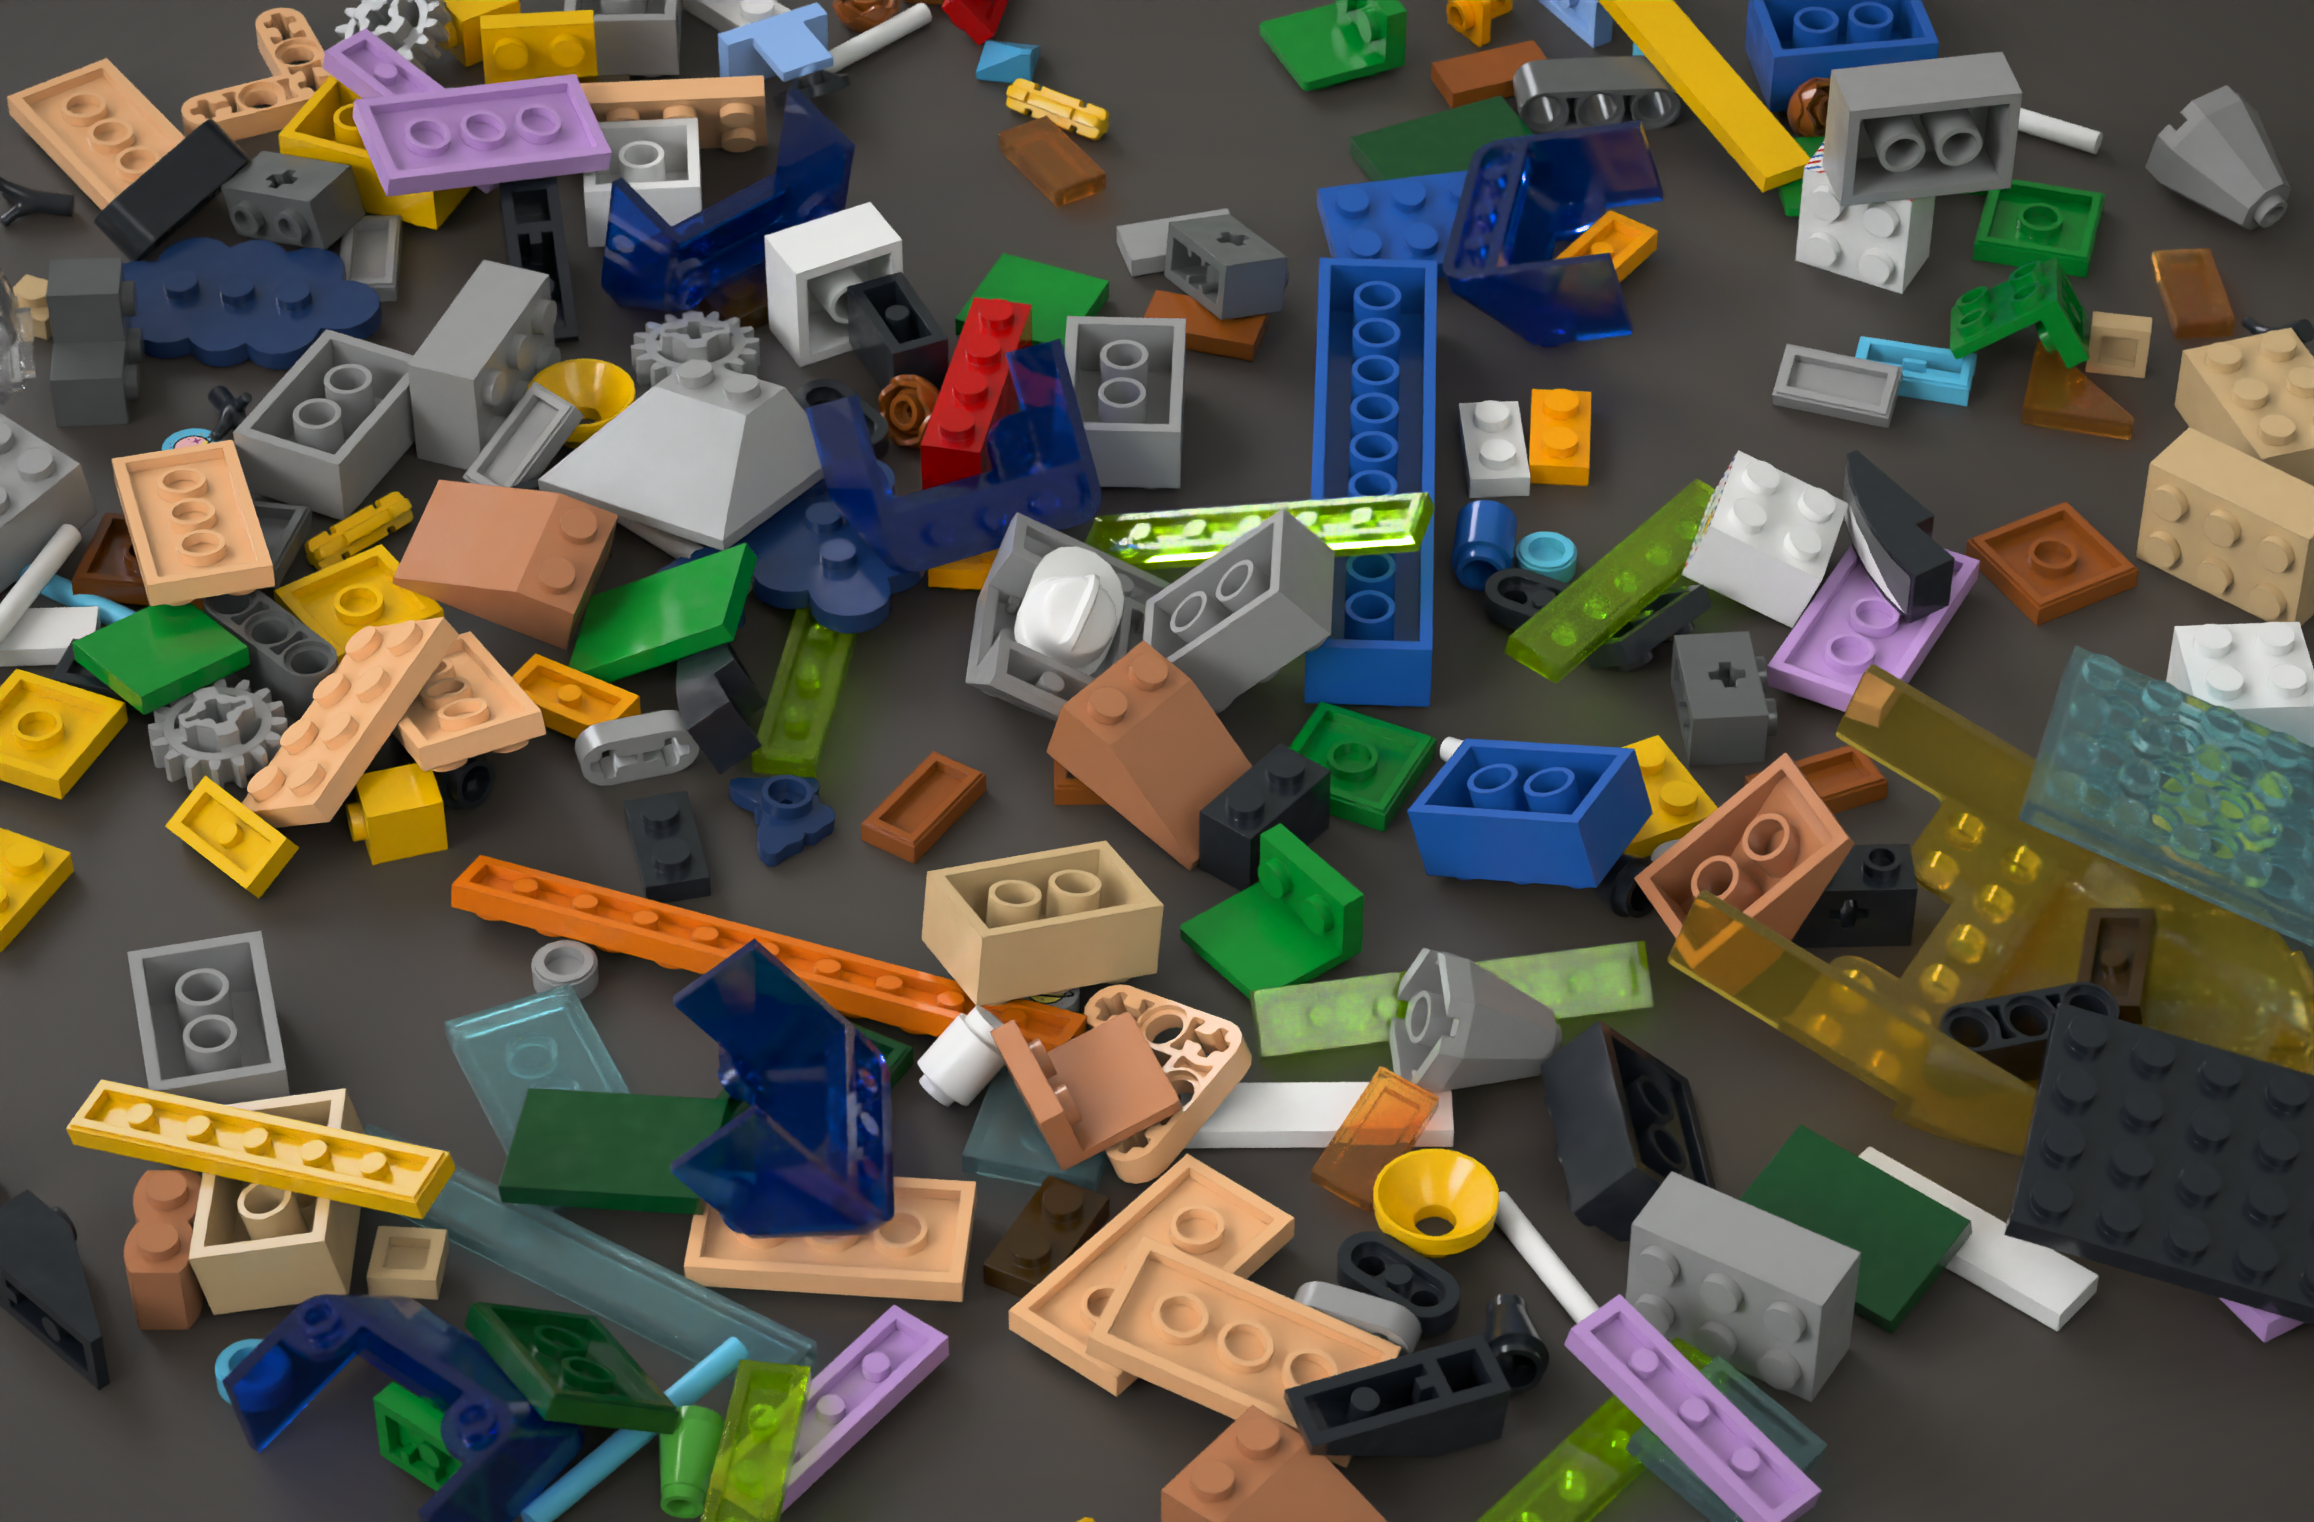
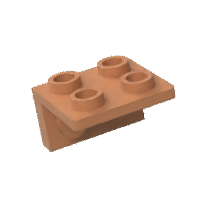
M1124 1012L1046 1052L1039 1038L1027 1043L1014 1019L990 1031L1018 1091L1062 1172L1182 1109L1177 1093L1130 1012Z

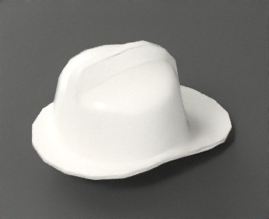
M1078 546L1060 547L1045 555L1033 573L1018 610L1014 626L1016 642L1087 675L1094 673L1108 653L1121 620L1125 598L1121 581L1111 565L1095 552Z

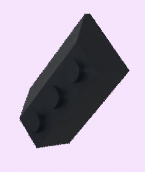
M1601 1020L1597 1021L1540 1065L1547 1094L1544 1097V1102L1552 1116L1558 1141L1555 1150L1564 1167L1569 1189L1567 1202L1571 1211L1581 1223L1588 1227L1596 1226L1619 1242L1630 1241L1632 1223L1671 1171L1716 1190L1689 1080Z

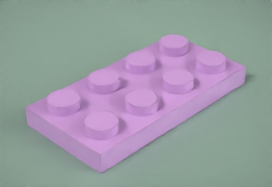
M576 74L355 99L353 120L387 197L609 170L612 151Z
M1851 544L1767 665V685L1841 710L1856 717L1882 724L1977 581L1980 560L1945 549L1955 558L1949 606L1909 623L1885 599L1868 577Z

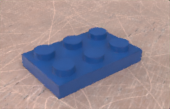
M1486 168L1318 188L1317 207L1331 258L1437 261V279L1510 270L1512 254Z

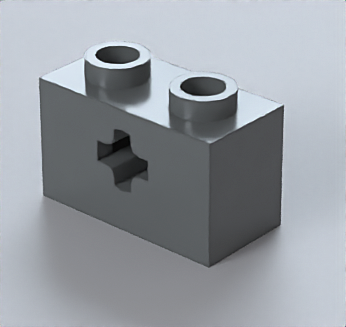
M261 151L221 186L236 234L239 236L306 248L327 249L366 215L351 165Z
M1230 214L1169 222L1164 276L1221 320L1280 312L1283 308L1284 288H1286L1289 282L1288 257Z
M1749 631L1674 635L1670 683L1689 766L1764 762L1767 736H1776L1777 708L1774 698H1765L1764 696L1767 691L1766 661L1764 656L1754 655Z

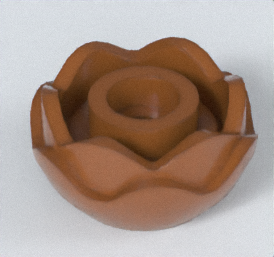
M834 0L832 8L843 25L856 33L862 34L896 16L900 10L901 0Z
M1810 78L1798 86L1791 96L1788 104V121L1798 138L1825 136L1830 79Z
M905 374L892 378L889 385L881 391L878 397L879 413L888 422L891 441L898 446L921 448V442L940 393L934 384L919 375Z

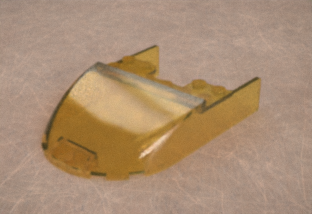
M1874 664L1869 665L1863 673L1835 734L1843 742L1938 798L1941 804L1939 810L1912 846L1911 855L1916 882L1924 889L1951 904V906L1899 979L1866 959L1847 955L1835 958L1828 964L1706 890H1702L1694 900L1668 957V962L1673 967L1896 1101L1897 1104L1890 1116L1891 1118L1945 1139L1989 1151L2022 1156L2039 1079L2023 1082L1937 1030L1943 1014L1950 1007L1962 1003L2076 983L2089 908H2155L2158 929L2143 1024L2137 1025L2314 1075V975L2302 951H2291L2284 939L2275 930L2273 925L2277 917L2267 906L2237 880L2210 862Z

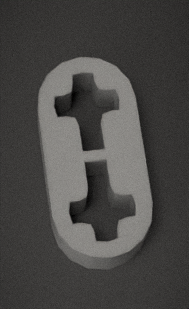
M662 710L591 725L578 736L574 749L584 778L590 783L606 786L684 770L694 762L700 747L687 731L679 711ZM672 738V743L664 746L665 740ZM610 750V756L602 758V752Z
M1307 1282L1298 1289L1293 1299L1401 1346L1398 1357L1413 1353L1422 1334L1420 1322L1404 1306L1327 1282Z

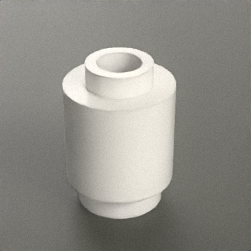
M978 1005L968 1015L960 1013L918 1060V1065L924 1072V1075L919 1079L922 1087L944 1106L949 1107L954 1101L968 1106L1005 1065L990 1031L1004 1024L992 1013Z

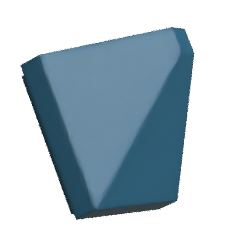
M986 40L976 70V79L1014 83L1016 79L1023 78L1032 82L1041 48L1039 45Z

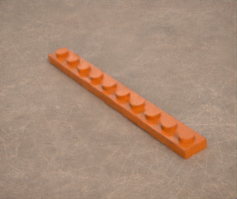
M479 855L452 883L451 907L476 913L477 916L485 920H502L535 929L538 933L545 936H562L592 944L604 952H622L655 961L664 968L685 969L715 977L718 981L727 985H745L775 993L787 1001H805L835 1009L844 1016L876 1020L898 1026L910 1034H928L939 1037L960 1013L968 1015L976 1006L955 980L484 855ZM1023 998L1010 1000L1008 1003L999 1006L981 1005V1007L992 1013L1003 1024L1014 1019L1026 1042L1029 1043L1039 1038L1046 1052L1085 1033L1087 1028V1015Z

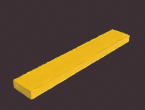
M1598 0L1762 192L1803 178L1804 167L1811 158L1673 0Z
M102 1079L66 1128L73 1145L422 1220L456 1170L451 1154L447 1151Z

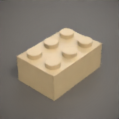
M2293 329L2273 330L2258 335L2183 350L2175 408L2188 426L2314 486V357Z
M2189 427L2149 464L2136 558L2267 622H2300L2302 626L2314 615V486Z
M1105 840L927 871L922 941L975 1005L999 1006L1014 999L1041 994L1059 995L1074 988L1101 983L1118 984L1126 982L1133 977L1157 973L1164 905Z
M346 1088L227 1105L365 1134ZM203 1173L189 1252V1262L213 1315L349 1297L361 1206Z

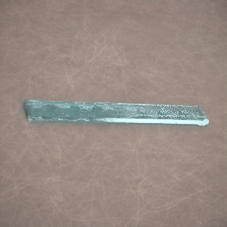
M371 1123L364 1129L366 1135L412 1144ZM455 1165L456 1170L423 1220L400 1215L424 1228L447 1229L448 1240L697 1364L731 1336L736 1337L748 1350L749 1359L726 1378L776 1403L817 1359L816 1341L539 1205L501 1203L498 1185Z

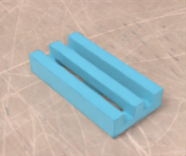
M1860 336L1855 358L1903 367V379L1898 396L1962 406L1968 405L1969 393L1971 392L1976 369L1977 354L1971 353L1956 360L1950 349Z

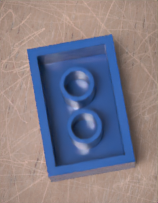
M1921 0L1748 1L1745 49L1770 112H1788L1790 98L1798 86L1813 77L1831 79V70L1938 58L1939 41Z
M1465 738L1407 811L1427 875L1456 877L1459 880L1511 881L1519 885L1530 883L1565 885L1574 889L1597 888L1653 814L1635 748Z

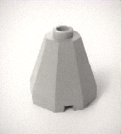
M2228 85L2192 100L2180 112L2187 121L2177 131L2168 124L2157 135L2145 168L2162 185L2174 193L2248 230H2253L2259 226L2267 228L2273 225L2287 210L2288 204L2286 201L2291 188L2257 111Z
M1423 948L1400 981L1397 1000L1409 1003L1405 1019L1393 1017L1389 1032L1394 1077L1396 1080L1409 1082V1085L1441 1092L1539 1076L1541 1074L1540 1065L1560 1050L1562 1031L1559 1024L1555 1023L1554 1010L1469 959L1448 952Z

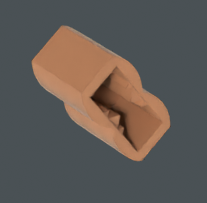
M148 1170L140 1178L135 1188L133 1209L136 1224L125 1242L124 1261L134 1319L139 1330H189L201 1313L203 1290L189 1262V1252L201 1186V1177L197 1171Z

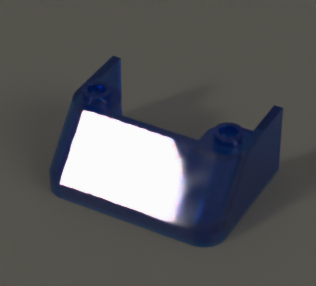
M795 88L787 92L776 173L671 227L622 177L613 181L601 276L602 289L620 307L676 312L682 309L689 310L695 307L705 297L766 266L764 236L845 210L855 144Z
M1642 120L1499 139L1479 148L1473 154L1442 265L1450 291L1525 341L1534 345L1555 347L1568 342L1632 335V321L1610 253L1552 260L1557 241L1567 240L1574 242L1606 214L1607 208L1663 201V189Z
M1060 339L1006 353L1021 412L998 419L988 433L987 450L993 470L897 498H893L887 476L877 464L858 394L805 408L833 506L889 568L899 573H914L999 549L1010 522L1017 512L1057 531L1084 524L1096 515L1101 505V487Z
M754 938L673 996V1005L719 1044L720 1067L718 1068V1077L724 1089L731 1097L738 1101L744 1100L751 1107L671 1162L670 1172L718 1211L725 1224L737 1234L744 1233L754 1239L869 1235L892 1220L895 1214L891 1080L888 1066L878 1048L868 1037Z
M323 1294L311 1297L299 1304L222 1380L249 1446L259 1453L356 1355L419 1396H426L433 1400L446 1412L440 1427L444 1445L451 1456L462 1462L463 1465L417 1511L421 1522H512L578 1454L584 1442V1429L581 1424L544 1420L477 1340L406 1296Z

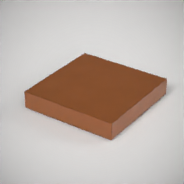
M2067 501L1968 539L1966 543L1965 556L1980 560L1979 571L2036 626L2137 586L2139 570Z

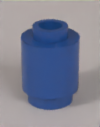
M1478 500L1465 505L1457 515L1451 564L1456 572L1457 579L1467 588L1485 591L1486 581L1492 574L1503 569L1512 568L1518 522L1513 511L1507 506L1496 501Z

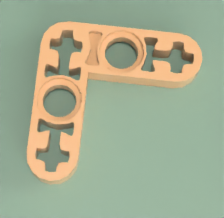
M274 8L258 16L255 22L258 48L274 77L201 94L187 100L181 108L185 137L210 118L234 141L286 127L331 75L322 68L325 52L305 17L299 11L292 8ZM301 61L307 62V63H305V64H299V65H291V64H290V63H293V62H301ZM311 86H314L315 92L310 88ZM259 105H272L268 108H252Z
M1118 984L1098 991L1087 1002L1084 1015L1088 1016L1087 1023L1090 1030L1124 1012H1130L1177 1095L1183 1093L1194 1094L1192 1099L1182 1106L1179 1112L1105 1149L1117 1176L1127 1183L1138 1184L1157 1178L1171 1165L1245 1076L1251 1066L1252 1055L1239 1027L1234 1023L1144 990ZM1170 1028H1182L1181 1033L1175 1039L1162 1044L1152 1043L1159 1033Z

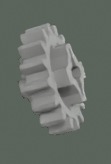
M361 0L362 3L357 8H346L344 13L350 18L348 24L337 26L335 30L343 41L366 28L426 73L423 63L428 58L439 59L442 55L435 47L437 42H443L450 38L449 32L443 26L452 21V16L444 8L447 5L444 0Z
M695 311L682 313V319L667 314L665 315V324L647 322L645 324L646 333L636 332L634 334V345H631L632 373H637V383L639 385L651 383L652 388L676 371L681 364L691 359L705 360L712 365L731 371L758 376V366H760L759 338H754V328L752 326L740 328V319L737 317L721 321L719 320V312L714 311L706 318H704L703 312Z
M224 678L216 681L212 687H203L188 696L171 702V708L161 707L154 710L155 723L148 724L154 765L156 768H166L167 780L170 782L177 781L186 776L189 790H194L204 776H207L222 789L224 784L228 782H235L240 788L247 787V775L252 773L256 775L260 770L269 765L268 762H271L281 748L280 739L288 729L284 704L282 701L272 702L270 689L263 688L255 693H251L250 681L245 679L238 683L235 688H229Z

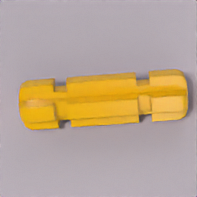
M1023 78L1016 79L1013 85H1010L1007 89L1006 105L1012 111L1027 116L1031 111L1032 118L1069 132H1073L1077 128V135L1093 141L1100 140L1109 129L1108 121L1110 114L1106 109L1088 103L1085 108L1083 107L1084 101L1047 87H1042L1041 91H1039L1040 86Z
M398 491L390 492L375 501V509L372 504L331 526L329 528L330 535L327 531H322L308 539L304 545L307 561L320 571L343 561L342 555H345L347 559L386 538L389 535L387 529H390L391 532H396L410 524L414 518L411 502Z

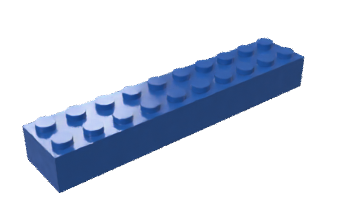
M1355 258L1319 259L1310 531L1335 551L1331 635L1316 650L1305 652L1304 703L1319 704L1322 701L1332 705L1430 707L1433 651L1437 261Z

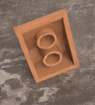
M439 480L393 577L392 584L567 650L610 554L618 515L557 492Z
M1144 640L1061 707L1046 753L1189 871L1199 864V811L1252 767L1192 679Z
M1785 752L1634 877V879L1693 964L1731 997L1783 954L1855 843L1794 760Z
M1254 1405L1248 1408L1161 1490V1522H1388L1325 1455L1310 1454L1300 1433Z

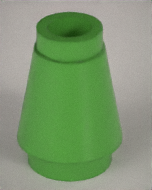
M701 1406L678 1407L679 1415L672 1435L659 1433L662 1495L660 1506L664 1512L678 1518H695L703 1513L704 1504L711 1490L710 1475L721 1465L730 1443L729 1435L725 1431L723 1417L717 1412Z

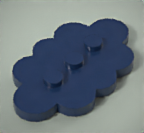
M196 237L178 241L168 247L157 262L131 261L123 264L125 281L135 280L137 286L138 313L137 316H131L132 327H142L145 354L160 359L178 358L192 353L203 364L214 367H229L250 359L261 367L273 370L291 369L326 329L364 340L374 334L382 322L381 302L376 290L365 283L346 280L345 265L341 257L326 249L302 248L287 253L275 242L267 240H249L229 247L220 240Z
M847 456L840 458L841 465L734 544L735 547L747 543L758 558L752 576L754 593L761 601L782 609L809 608L818 624L831 631L845 634L862 633L874 629L886 621L891 612V594L908 590L920 582L925 573L924 545L914 535V508L907 500L896 495L895 473L889 465L878 459L865 456Z

